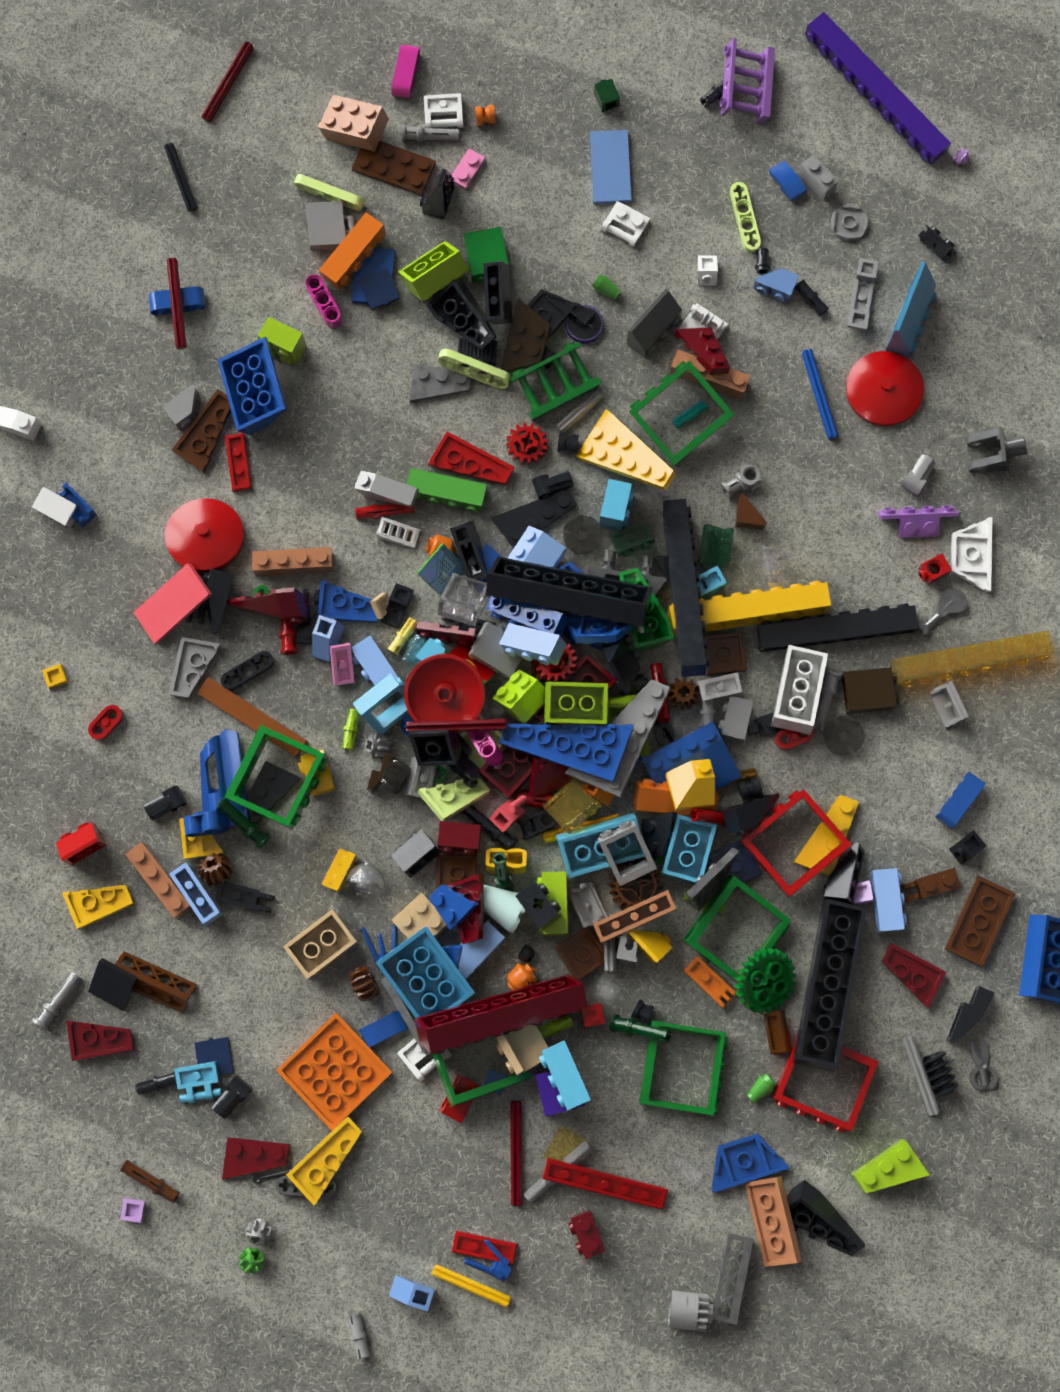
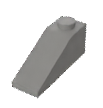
M365 471L360 472L354 487L355 490L368 499L413 507L419 491L416 487Z

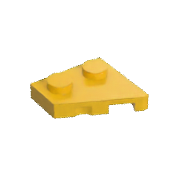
M183 818L179 819L184 859L211 856L213 852L216 855L219 853L223 854V850L212 835L186 837Z

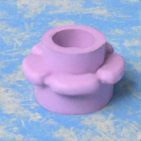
M962 147L955 154L952 160L956 162L957 166L959 164L964 165L970 158L968 155L969 150L966 151Z

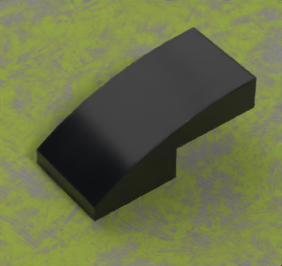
M395 584L386 607L387 613L381 619V623L397 629L400 628L414 594L413 589Z

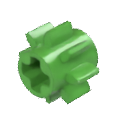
M248 1247L238 1256L241 1259L238 1265L244 1273L255 1275L265 1266L262 1262L265 1256L259 1249Z

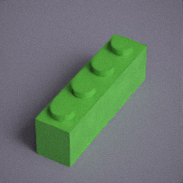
M414 468L410 469L407 485L419 489L415 500L427 499L429 503L436 505L440 502L446 503L448 507L454 509L460 506L473 513L483 510L487 484Z

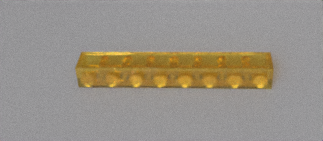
M1047 630L895 658L890 664L892 673L896 675L895 685L901 684V687H909L913 685V682L921 681V684L932 682L933 678L940 677V680H947L952 678V675L968 676L972 674L971 671L979 670V673L991 671L993 667H998L1000 670L1009 668L1010 664L1017 663L1018 666L1027 665L1030 663V660L1037 659V662H1044L1049 660V657L1054 654L1050 632Z

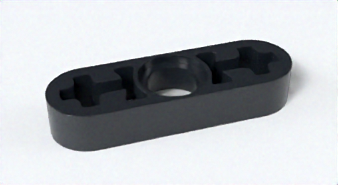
M267 651L259 652L227 671L221 677L222 686L230 691L235 690L269 670L274 664L272 655ZM261 657H269L270 659L267 660L268 664L264 665L262 663L258 665L260 670L257 671L255 665L252 662L255 661L256 664H258L262 661ZM245 666L253 668V673L250 676L242 674V669ZM236 671H238L240 677L243 679L240 681L239 678H236L235 680H233L234 684L232 686L230 684H225L227 682V677L230 676L231 678H234L237 676L235 674Z

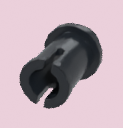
M761 248L757 249L755 269L759 274H766L770 269L768 264L769 250L767 248H763V255Z

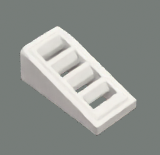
M381 517L376 536L378 539L415 549L420 529ZM386 525L389 526L387 534L384 533ZM394 527L397 528L395 537L391 536ZM401 530H405L403 539L399 538ZM409 532H413L410 542L407 541Z

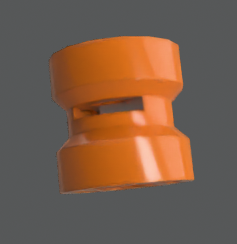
M488 105L486 108L481 106L475 107L477 126H482L484 123L496 124L494 105Z

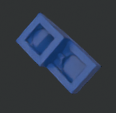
M785 160L769 169L770 176L780 185L781 191L791 202L807 193L806 187Z
M397 1010L359 1029L364 1042L370 1048L406 1030L407 1026Z

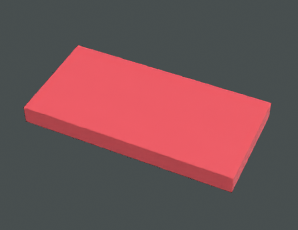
M187 563L133 613L153 643L158 644L204 603L212 593L192 564Z

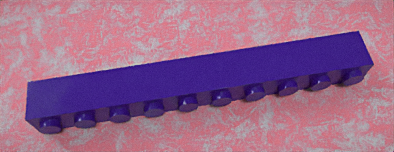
M825 12L807 25L805 32L807 40L818 47L822 56H827L830 59L832 66L843 73L847 82H852L856 86L857 92L869 100L872 108H877L881 112L882 118L894 126L897 134L903 135L907 139L908 145L920 153L922 160L928 161L932 165L948 151L951 142Z

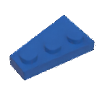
M321 579L318 616L321 615L338 621L377 623V617L370 603L372 599L352 593Z

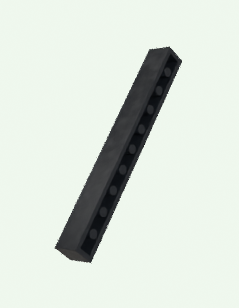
M686 499L664 500L662 511L681 677L706 675V667H710L709 655H705V650H708L707 637L703 638V633L706 632L705 620L701 621L700 617L703 616V604H699L698 599H701V587H697L696 584L699 582V571H695L694 566H697V555L692 552V550H695V539L691 538L690 535L693 534V523L689 522L688 519L691 518V507L687 506Z

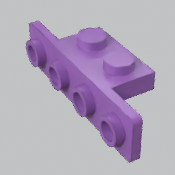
M944 505L942 508L924 506L922 509L903 507V510L884 508L883 511H878V516L880 519H899L900 538L939 536L940 517L959 516V511L951 505Z

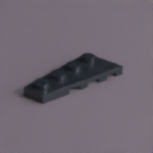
M564 489L491 517V520L514 549L528 526L542 531L574 509L577 503L568 491Z

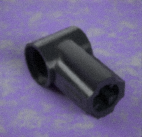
M569 470L549 476L544 474L532 479L538 499L573 487Z
M176 785L165 790L161 796L143 806L147 815L153 821L170 811L178 810L177 808L181 805L184 807L187 802L179 786Z
M236 1075L226 1086V1091L211 1108L219 1116L226 1119L253 1088Z

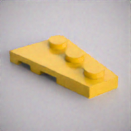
M127 885L103 887L93 890L87 889L77 892H62L78 930L135 904Z

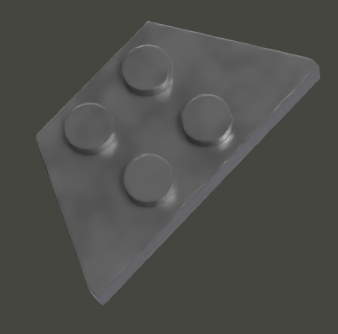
M732 848L716 864L713 863L704 876L701 875L697 879L695 885L686 893V897L693 908L700 911L713 898L732 870L733 866L729 863L738 857L740 851Z

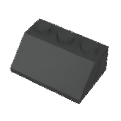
M665 289L628 330L627 344L644 358L647 354L652 355L657 349L656 344L660 340L664 341L670 334L669 330L672 326L677 327L682 320V309L669 290Z

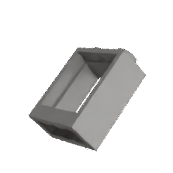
M626 821L620 824L618 829L614 831L607 830L600 834L601 837L597 838L619 886L657 869L634 821L631 823ZM634 832L646 859L619 872L607 848V844Z

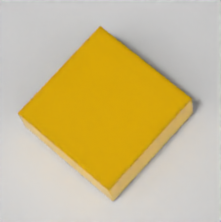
M61 663L42 670L48 689L68 683Z

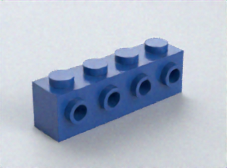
M491 596L486 607L488 611L492 612L491 616L496 619L502 620V618L508 619L507 623L521 624L527 628L560 635V637L569 620L564 614L550 608L532 606L524 602L517 603L505 598L497 599Z

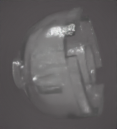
M363 862L349 869L345 876L343 889L346 892L348 890L354 891L353 895L357 897L375 899L376 895L379 894L381 897L383 894L384 877L381 871L374 867V864Z

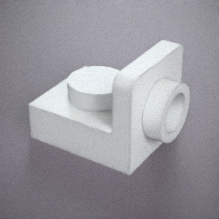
M698 256L697 284L699 286H716L718 274L717 256Z

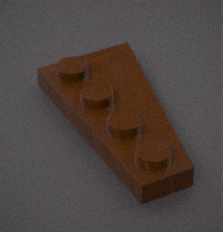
M217 389L172 448L173 453L203 473L231 411L229 400L225 393Z

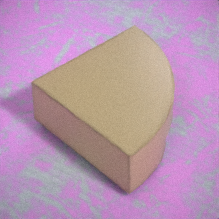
M387 592L379 594L370 601L377 619L384 618L387 613L386 605L389 602Z

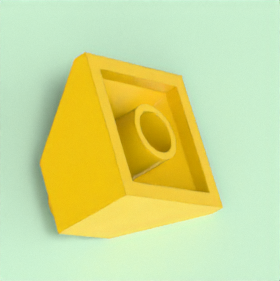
M710 759L689 761L665 774L675 810L712 807L715 805V775Z
M630 930L627 933V937L633 943L634 941L637 942L639 950L653 965L673 948L670 945L672 943L671 939L665 933L661 935L659 932Z

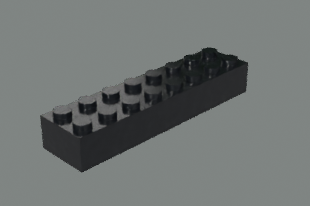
M498 556L488 573L486 595L497 599L505 598L517 603L524 602L532 606H544L556 611L563 610L571 614H583L595 619L602 618L614 623L622 622L630 626L642 627L650 608L653 587Z
M826 899L822 904L792 1063L830 1072L838 1069L867 908Z

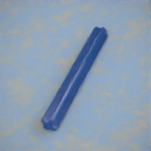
M806 349L802 352V357L827 438L832 440L838 436L837 428L812 349Z

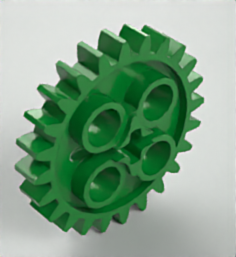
M769 947L768 950L761 948L760 953L754 951L753 958L749 955L747 956L748 963L742 962L744 968L737 970L741 975L735 977L739 983L734 985V987L739 990L735 994L740 997L739 1002L744 1004L745 1008L754 1013L759 1012L763 1014L765 1011L769 1014L771 1008L775 1011L778 1010V1004L784 1006V998L790 999L787 994L788 992H794L790 987L796 985V982L792 981V979L797 974L792 972L796 967L791 965L793 961L788 958V955L778 949L774 950Z

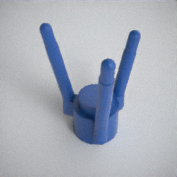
M396 925L393 926L392 950L397 947ZM362 927V933L374 958L375 966H377L376 961L389 952L385 951L382 934L379 933L378 939L381 954L377 956L365 927Z
M488 1239L484 1242L500 1259L499 1262L494 1261L490 1268L468 1257L464 1258V1264L494 1276L501 1282H504L511 1272V1267L508 1266L510 1260L503 1257Z

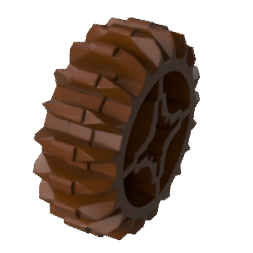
M638 858L635 859V864L639 863ZM627 861V867L624 863H620L622 870L633 866L632 861ZM659 870L647 873L650 877L648 880L634 879L642 884L638 889V893L634 889L629 888L633 885V880L619 887L615 876L611 874L610 878L615 880V882H610L608 886L615 887V889L610 890L609 894L617 895L612 901L616 902L619 899L621 902L618 904V907L621 908L625 904L627 905L625 909L643 901L642 889L652 885V893L647 899L660 894L657 890H662L663 886L657 885V883L663 879L662 877L655 878L659 874ZM621 893H633L637 902L625 899Z

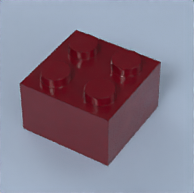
M440 821L438 835L439 850H442L443 854H455V851L462 852L466 856H475V853L479 854L482 833L481 825Z

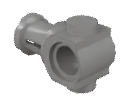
M747 462L738 468L740 472L734 475V479L720 484L722 491L728 499L740 490L743 492L751 490L753 492L762 486L760 483V472L751 463L748 464ZM752 474L755 479L748 480L745 475Z

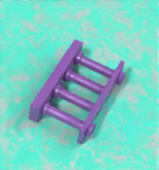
M733 38L724 48V55L726 57L723 95L720 100L721 115L725 116L731 108L754 113L756 124H764L770 118L775 48L768 46L763 53L758 54L736 48L737 38ZM736 56L757 61L760 64V70L756 71L735 66ZM734 73L757 79L759 81L758 88L734 83ZM733 91L756 96L757 105L732 100Z

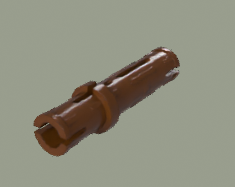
M126 1160L120 1169L121 1172L151 1189L153 1194H159L171 1203H174L180 1194L179 1191L167 1185L165 1180H159L129 1160ZM134 1171L147 1178L148 1181L135 1174ZM154 1182V1183L157 1184L158 1186L162 1187L163 1189L166 1190V1192H164L163 1190L159 1189L158 1187H156V1186L153 1185L152 1183Z

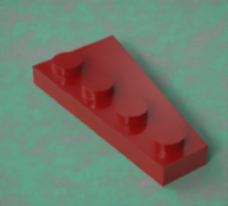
M447 431L428 462L430 467L501 485L507 484L515 470L514 466Z

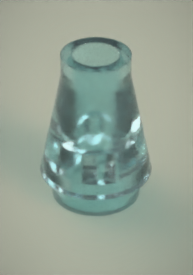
M415 634L413 638H410L402 659L412 664L416 660L415 656L427 641Z

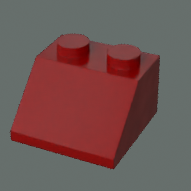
M92 822L81 824L77 831L72 834L68 832L62 835L60 841L56 842L62 862L71 866L107 846L96 824Z

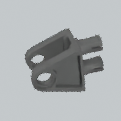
M1003 427L965 437L967 447L998 445V448L1001 449L998 451V455L969 462V473L1010 471L1008 461L1010 457L1028 455L1025 437L1007 440Z

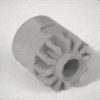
M671 1290L668 1328L705 1332L707 1323L712 1324L713 1304L708 1302V1294Z

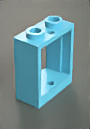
M391 673L353 703L360 715L378 734H383L408 714L404 700L405 684L399 677L395 679ZM396 691L403 696L378 717L371 712Z

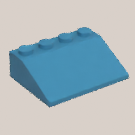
M921 262L912 281L885 350L901 354L906 358L910 353L913 354L916 349L917 343L914 341L916 336H921L924 328L921 323L923 320H927L930 313L928 305L929 303L933 304L937 295L934 292L936 283L926 262Z
M427 926L376 961L377 966L415 1018L457 1007L475 994Z

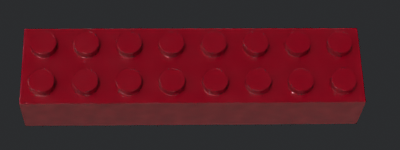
M588 654L576 665L578 669L571 671L573 677L566 676V682L608 683V692L616 685L617 681ZM545 702L525 724L538 725L539 722H544ZM502 745L499 748L503 754L501 763L496 766H490L486 762L479 772L486 781L509 800L530 779L533 757L536 756Z
M567 974L415 1018L419 1043L431 1054H441L446 1049L452 1047L455 1049L461 1048L469 1042H481L489 1036L498 1037L506 1031H519L524 1028L523 1026L530 1024L539 1025L543 1023V1020L559 1019L567 1013H579L581 1009L587 1008L583 983Z

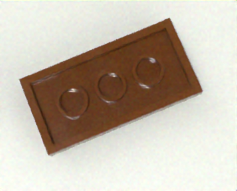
M379 141L375 151L360 148L352 166V171L422 196L436 161Z
M977 876L944 950L979 967H983L1016 893Z

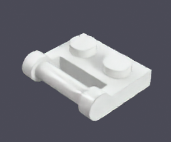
M461 93L424 96L426 128L453 126L463 128ZM457 115L456 119L431 120V116Z
M617 201L600 230L605 233L608 231L629 242L630 246L635 247L650 218ZM615 222L620 226L634 232L635 234L632 236L624 232L623 230L611 225V223Z
M415 1038L397 1053L420 1082L425 1079L429 1072L437 1067L433 1058L423 1068L418 1070L416 1065L427 1057L430 1052L423 1053ZM448 1049L441 1053L443 1061L453 1056Z

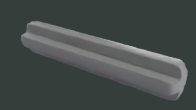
M595 390L557 424L556 428L558 431L565 433L603 399L602 393L599 390Z
M615 938L604 942V971L606 973H614L616 970Z

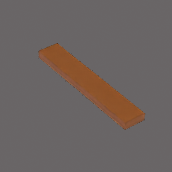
M209 677L197 692L198 695L255 732L262 725L304 745L307 742L304 738ZM272 737L268 739L295 758L300 753V750Z

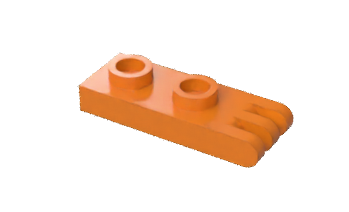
M696 956L683 970L722 1009L726 1007L725 1003L721 1001L722 998L728 1003L732 1001L726 995L728 992L733 997L737 996L736 992L699 956Z

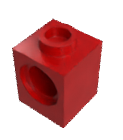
M943 553L922 563L918 568L921 580L923 582L926 581L928 585L952 571ZM929 567H935L938 573H931Z
M601 1003L587 1005V1008L581 1009L584 1028L605 1024Z

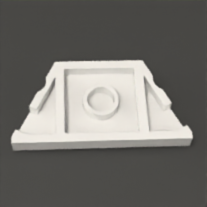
M992 517L977 524H972L965 529L953 532L951 535L952 571L950 573L988 593L991 591Z

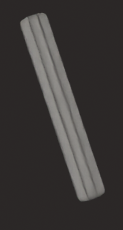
M906 1036L903 1038V1043L928 1114L930 1116L940 1113L914 1036Z
M583 1141L562 1161L577 1164L592 1151V1147L588 1142ZM541 1178L524 1193V1196L532 1203L555 1182Z

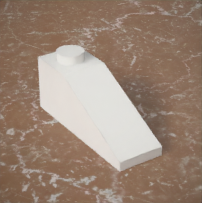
M0 406V429L34 442L42 425L38 419L21 411Z

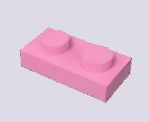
M468 149L452 174V177L455 178V184L466 190L484 163L485 157Z
M350 643L330 646L333 684L337 686L355 683Z

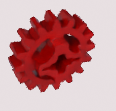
M524 422L523 427L517 424L516 431L510 430L512 436H507L508 443H506V448L510 449L508 451L509 456L514 454L513 461L520 459L521 465L524 461H527V464L530 465L531 460L538 463V457L544 458L543 452H547L545 445L548 444V439H544L546 437L545 432L540 433V426L535 429L534 423L527 427L526 422ZM533 436H537L540 442H538V440H535ZM530 437V444H528V446H526V449L524 450V444L528 441V438ZM514 445H516V447H519V449L521 450L520 453L515 449Z
M568 644L560 658L561 665L559 663L558 665L549 664L544 667V664L537 660L534 661V664L537 666L536 671L538 674H541L540 676L543 680L547 678L548 682H552L553 679L556 682H560V679H563L566 682V676L573 677L571 671L578 669L575 664L579 660L575 657L577 655L575 650H572V646ZM569 656V663L567 666L566 661L568 660L567 657Z

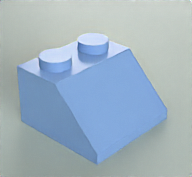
M528 526L508 558L556 568L568 549L543 531Z

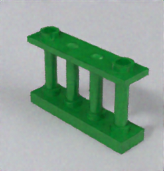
M571 342L563 347V351L525 371L521 368L512 373L511 383L519 381L532 406V411L528 414L531 421L601 384L599 377L593 379L592 376L588 375L576 352L581 347L580 342L577 344ZM567 354L570 355L583 380L581 381L582 385L577 388L575 385H572L559 360ZM550 363L555 367L566 388L564 390L565 394L561 396L555 394L542 367ZM536 372L549 397V402L544 405L538 403L525 376Z

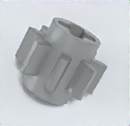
M375 733V735H370V738L365 742V750L367 753H371V758L384 757L385 752L388 753L390 749V743L388 739H384V734Z
M259 1218L254 1221V1224L248 1223L246 1237H249L250 1243L260 1246L264 1244V1241H270L272 1227H269L268 1221Z

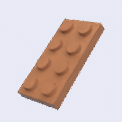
M782 1176L746 1182L745 1187L764 1267L801 1262L802 1258Z

